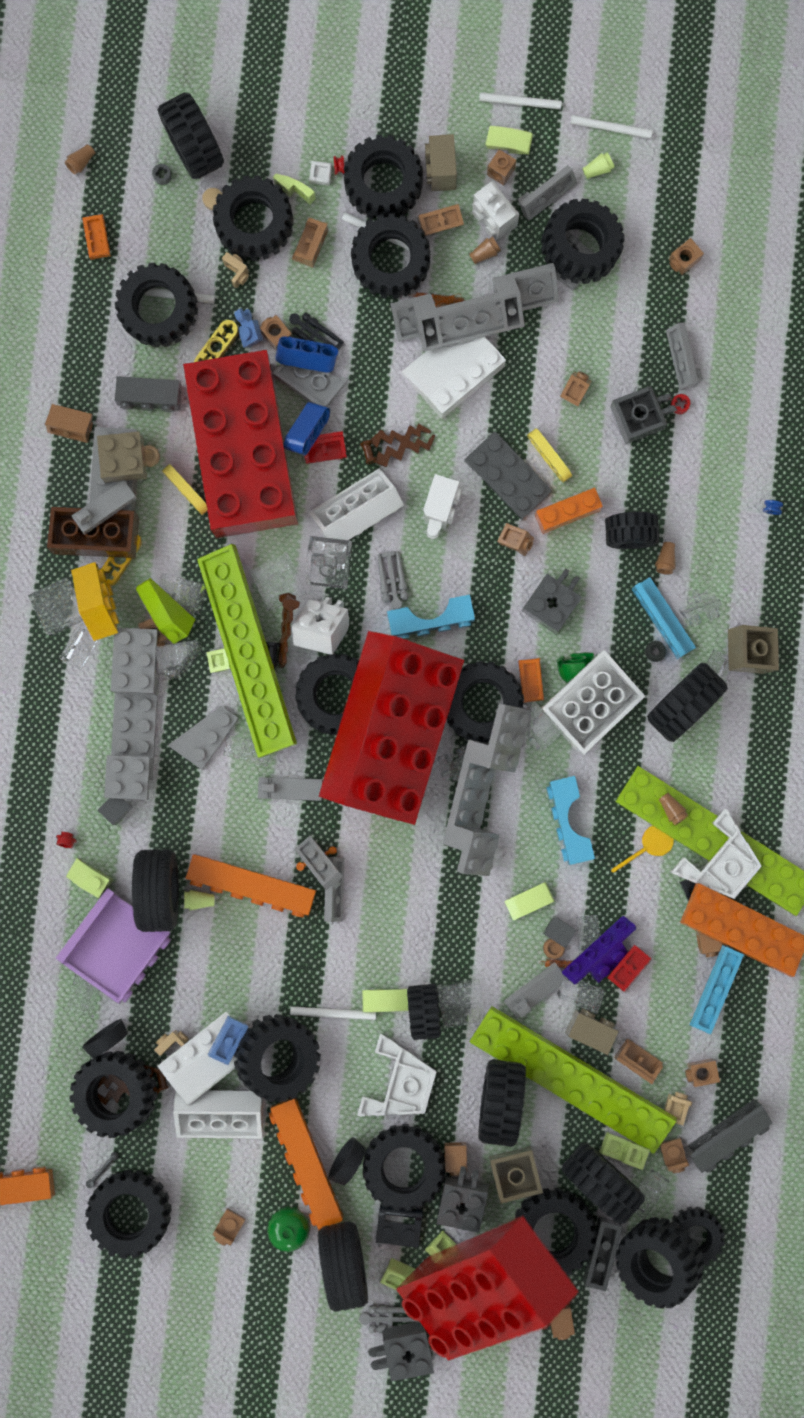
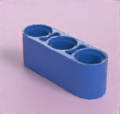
M284 336L278 341L275 359L283 365L329 373L335 368L338 349L330 344Z
M308 402L287 433L284 440V448L301 455H307L329 420L330 408Z

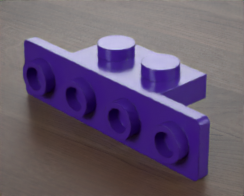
M622 916L562 971V974L574 985L588 973L599 983L626 956L628 951L622 942L637 927L625 916Z

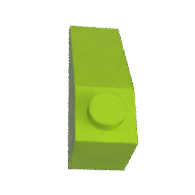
M151 578L136 587V591L158 630L173 644L186 638L194 624L195 618Z

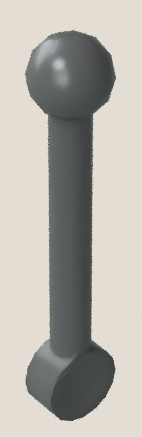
M112 1152L110 1159L95 1176L87 1180V1188H92L95 1185V1181L107 1167L119 1158L117 1152Z

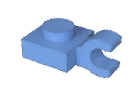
M242 308L235 311V317L242 325L238 328L243 348H250L262 341L263 336L258 320H252L251 311L249 309L243 311Z

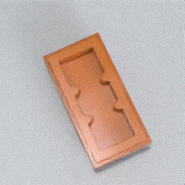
M103 214L83 217L90 260L111 256Z
M540 658L519 660L522 695H524L523 703L544 701Z

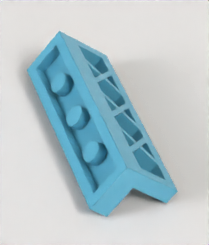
M649 577L645 581L636 584L632 591L676 659L695 649V645L652 579Z
M722 945L689 1024L690 1026L709 1034L712 1033L744 954Z

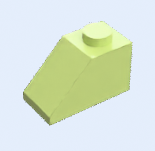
M76 858L66 875L77 886L97 898L103 895L114 880Z

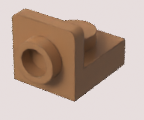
M578 371V373L573 372L560 397L579 406L592 382L589 380V376L581 371Z
M506 523L497 542L526 556L533 546L534 537L528 531Z
M678 1137L661 1143L660 1149L666 1169L672 1171V1173L685 1171V1167H688L689 1163L685 1156L681 1138Z
M227 1208L212 1234L216 1237L215 1240L221 1245L226 1246L228 1244L231 1246L245 1218Z

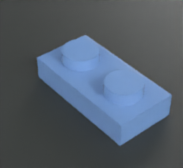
M228 1016L208 1056L229 1065L239 1046L240 1040L249 1026Z

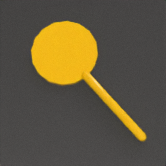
M654 826L649 827L642 836L644 848L612 868L611 872H616L645 851L653 856L667 854L674 844L673 838Z

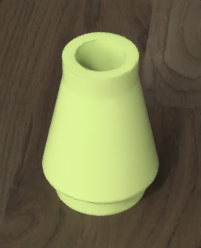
M607 152L605 154L601 153L587 166L583 167L582 170L588 180L592 177L609 173L615 167Z
M194 890L184 892V909L191 911L214 906V894Z

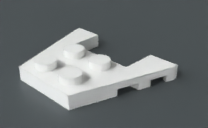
M724 809L712 824L728 837V840L701 871L683 857L672 869L671 873L693 883H700L734 899L762 866L749 844L745 841L738 826L734 823L729 811Z
M380 1033L375 1053L394 1058L396 1062L385 1101L362 1096L357 1116L425 1114L436 1070Z

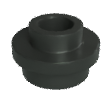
M652 641L646 646L645 655L650 661L659 662L666 655V647L659 641ZM653 648H657L659 650L658 655L652 654Z

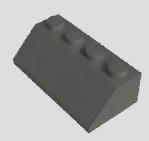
M753 1099L684 1149L700 1172L706 1171L708 1173L716 1168L717 1162L732 1157L735 1154L734 1150L740 1146L744 1148L752 1142L751 1138L757 1134L763 1135L770 1129L769 1126L773 1123L762 1104Z

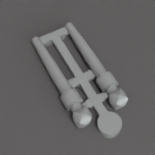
M399 551L378 554L381 594H383L382 601L389 603V595H393L391 607L394 610L400 609L402 602L397 598V595L400 594L402 600L408 599V593L406 592L407 583H405L400 553ZM393 556H396L399 578H394L391 560ZM386 557L390 574V579L387 580L382 558ZM398 582H399V584H398V586H399V591L396 590V585H395V583H398ZM387 584H391V592H389V587L387 586Z
M370 1305L369 1313L376 1314V1316H370L364 1312L359 1317V1321L363 1325H367L370 1321H375L376 1325H369V1333L379 1332L383 1334L382 1331L384 1329L395 1327L392 1326V1322H420L413 1320L409 1316H392V1313L406 1312L403 1307H386V1305H379V1307ZM388 1313V1316H379V1314ZM379 1322H388V1326L379 1324Z

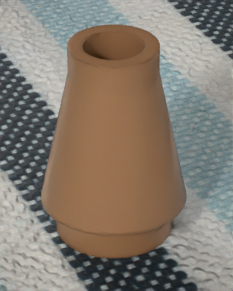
M86 144L81 149L68 155L64 163L73 174L81 173L92 156L95 155V151L90 145Z
M492 236L489 239L486 238L469 255L476 265L479 262L498 256L497 253L501 250Z
M663 542L655 564L658 573L670 575L676 569L675 544L672 542Z
M670 793L665 794L659 799L669 822H672L674 825L679 824L689 816L686 813L687 809L676 801Z

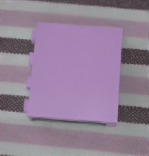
M107 888L57 955L56 960L120 1005L122 1001L125 1003L128 1001L133 993L130 990L134 984L139 985L146 974L143 972L147 966L152 967L157 961L158 956L156 954L160 948L164 950L170 943L171 939L169 936L171 934L169 931L141 932L135 926L132 906Z

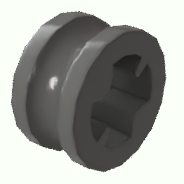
M158 164L153 168L152 175L157 184L166 185L171 181L172 174L167 165ZM161 170H164V173H166L164 178L157 177V175H160Z

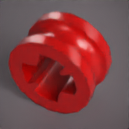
M341 155L340 158L333 156L335 175H338L339 172L344 174V155Z
M678 394L672 399L670 406L674 405L677 409L674 413L681 415L687 412L691 402L685 394ZM680 399L681 402L686 403L683 406L684 409H681L680 406L676 407L677 400Z

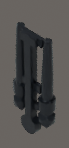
M307 312L302 315V319L306 321L305 323L300 320L298 314L293 313L290 315V323L292 325L298 324L301 327V330L297 327L292 329V334L298 336V339L313 341L316 337L325 344L335 346L338 351L344 344V341L321 325L317 319L311 318ZM308 324H310L312 327H316V329L313 330L308 326ZM306 330L311 334V336L308 337V335L305 334L303 331ZM322 331L323 333L337 341L338 344L334 345L329 340L320 335L318 332Z

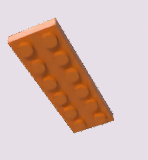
M700 883L695 884L680 921L681 924L789 977L795 976L804 953V935Z

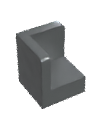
M109 798L97 811L112 825H117L133 806L124 799Z
M553 916L542 934L565 948L577 930L556 916Z

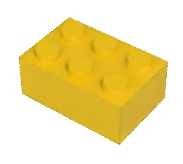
M96 562L71 570L79 614L93 641L117 634L116 624H119V619L114 611L117 609L115 601L111 597L114 593L110 583L106 584L105 582L107 579L104 570H99Z

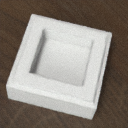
M312 161L309 183L330 186L332 163Z

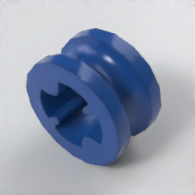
M775 500L764 501L766 508H763L764 513L772 515L782 514V510H780V507H783L782 502Z

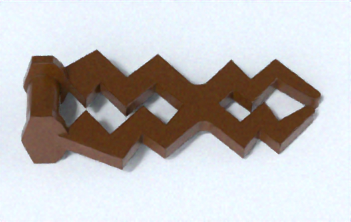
M418 423L416 429L409 425L404 436L391 430L388 436L380 430L373 438L363 441L360 445L363 448L367 465L376 463L387 468L390 456L401 462L404 451L407 448L417 454L420 447L429 451L435 435L431 436L427 444L418 439L421 438V432L431 434V430ZM412 434L418 437L415 443L410 441ZM394 438L400 442L398 451L387 445L384 455L378 452L377 458L373 456L370 445L373 444L378 448L380 439L389 445H392Z
M290 593L279 595V601L283 606L282 636L279 641L280 646L278 650L279 668H284L287 664V641L291 635L290 624L293 621V610L300 606V601L296 600V596Z
M148 1065L143 1066L145 1069L150 1068L153 1074L156 1072L159 1087L155 1086L153 1091H156L157 1095L161 1090L169 1088L166 1077L159 1068ZM110 1074L108 1078L103 1076L98 1084V1089L103 1083L107 1089H109L112 1082L118 1086L116 1091L110 1088L106 1097L98 1093L99 1100L105 1106L111 1098L118 1103L123 1093H127L130 1096L124 1081L115 1075Z

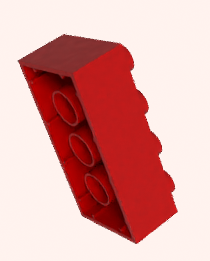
M267 350L183 364L210 529L215 538L298 525L272 367Z
M368 631L319 797L347 807L415 825L464 660L396 636Z
M523 1216L428 1256L396 1288L403 1298L402 1307L406 1314L413 1320L420 1321L430 1335L429 1344L433 1351L439 1356L447 1358L448 1361L546 1328L578 1293V1290Z

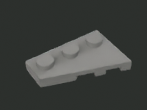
M280 364L273 373V377L306 401L325 407L329 406L348 382V378L342 376L340 378L331 375L330 372L314 371Z
M220 706L167 746L203 770L239 718Z

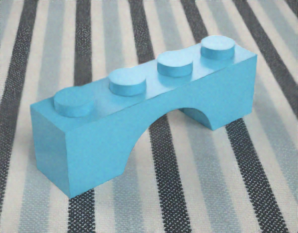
M470 595L450 598L444 613L430 620L416 617L408 607L387 611L391 635L402 639H409V635L416 633L418 636L429 635L431 630L438 629V632L449 631L451 626L456 625L459 628L471 626V622L475 621Z
M575 776L549 782V787H546L548 798L553 799L554 803L551 811L553 819L558 820L559 824L556 832L558 840H562L564 849H561L563 861H567L568 865L594 860L595 857L590 838L576 834L568 822L569 808L580 797Z

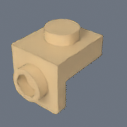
M226 252L222 257L224 266L236 273L232 279V284L235 288H238L240 284L243 285L249 277L248 268L243 264L244 261L238 255H230Z
M175 1030L169 1036L164 1034L156 1042L158 1046L154 1050L161 1056L175 1042L182 1047L189 1041V1038L182 1031L178 1033Z
M677 1091L675 1095L669 1093L664 1110L677 1118L676 1124L684 1126L688 1108L692 1105V1101L687 1099L688 1095Z

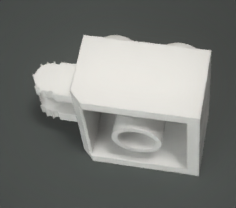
M494 181L474 194L472 213L478 221H482L485 224V230L490 237L494 236L499 241L517 227L519 213L502 194Z
M437 474L434 475L423 509V519L428 524L426 535L430 539L438 538L437 536H439L441 528L446 529L447 524H452L455 515L453 505H458L462 490L459 488V481Z
M326 597L323 602L309 599L292 625L294 645L326 654H333L349 627L348 609L344 608V602L338 600L335 605H332V599Z

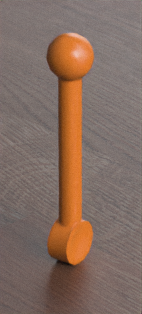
M331 846L324 853L326 855H334L337 852V848ZM299 862L296 868L302 871L307 865Z

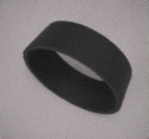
M122 1019L116 1020L96 1033L83 1044L82 1048L92 1058L98 1057L111 1049L128 1034Z
M354 1137L350 1138L341 1148L328 1175L329 1180L343 1186L352 1179L366 1152V1148Z

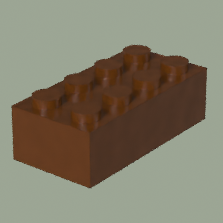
M51 507L47 548L52 554L136 558L139 516L135 511L120 510L84 535L72 518V515L82 508Z

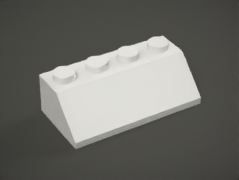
M379 468L309 511L329 545L332 549H335L354 536L361 534L370 526L379 523L386 516L395 513L404 504L394 485Z
M227 1012L223 1013L158 1065L163 1075L188 1106L235 1069L234 1061L238 1059L234 1055L229 1065L208 1056L226 1018L230 1016Z
M207 1090L189 1106L176 1091L173 1112L177 1138L262 1139L263 1098L258 1097L251 1090Z

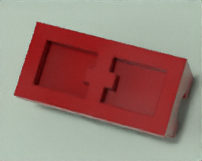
M343 431L320 434L308 454L304 455L305 463L310 464L347 458Z
M634 945L607 978L626 993L652 959Z

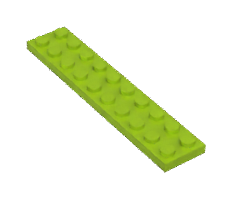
M230 544L197 559L257 756L258 758H263L297 744L237 547L235 544Z
M639 766L636 767L615 801L707 861H710L728 840V837L712 824L718 817L717 815ZM667 793H670L676 801L686 808V813L689 815L677 825L669 822L659 802V799ZM740 831L762 866L746 885L792 915L797 916L804 905V870Z
M493 1006L489 1008L470 1038L469 1042L498 1060L522 1063L526 1067L527 1078L634 1143L649 1149L653 1154L676 1123L677 1118Z

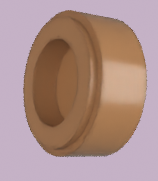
M550 938L543 945L544 954L550 959H558L564 954L565 948Z

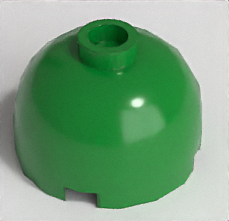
M593 653L570 654L571 658L565 659L564 656L558 658L557 668L561 679L569 683L595 658Z
M289 1206L280 1208L272 1215L268 1222L267 1233L269 1241L275 1248L283 1252L298 1250L305 1245L309 1238V1219L298 1208Z

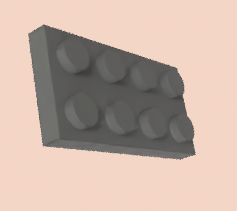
M495 431L464 459L471 469L521 520L552 493V490Z

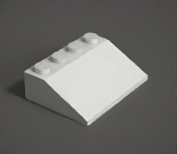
M480 337L428 350L401 373L436 414L443 419L503 369L506 359L485 337Z
M602 650L541 709L573 748L584 755L629 713L645 695L609 654Z

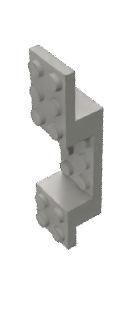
M551 263L492 278L494 294L438 308L435 306L431 293L390 303L398 342L419 337L424 352L524 327V310L559 302L555 266Z
M117 628L118 633L114 634L111 692L115 693L111 755H107L104 798L148 800L149 780H153L159 687V675L156 673L158 630Z
M499 703L489 743L468 740L443 840L444 845L462 851L457 869L459 873L482 876L490 875L495 851L498 847L499 834L481 829L480 826L483 821L486 802L489 798L494 770L514 773L516 771L531 710Z

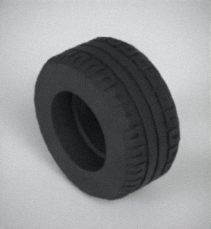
M169 849L140 850L134 857L132 908L135 926L141 932L171 931L176 927L179 908L178 866L175 853Z
M345 1222L344 1224L338 1223L337 1225L323 1226L318 1231V1247L323 1284L329 1308L338 1312L349 1310V1308L364 1307L368 1303V1289L361 1242L356 1224Z

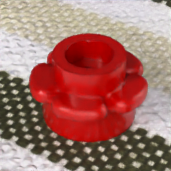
M61 832V835H56V845L63 848H73L74 842L76 843L77 840L69 832Z

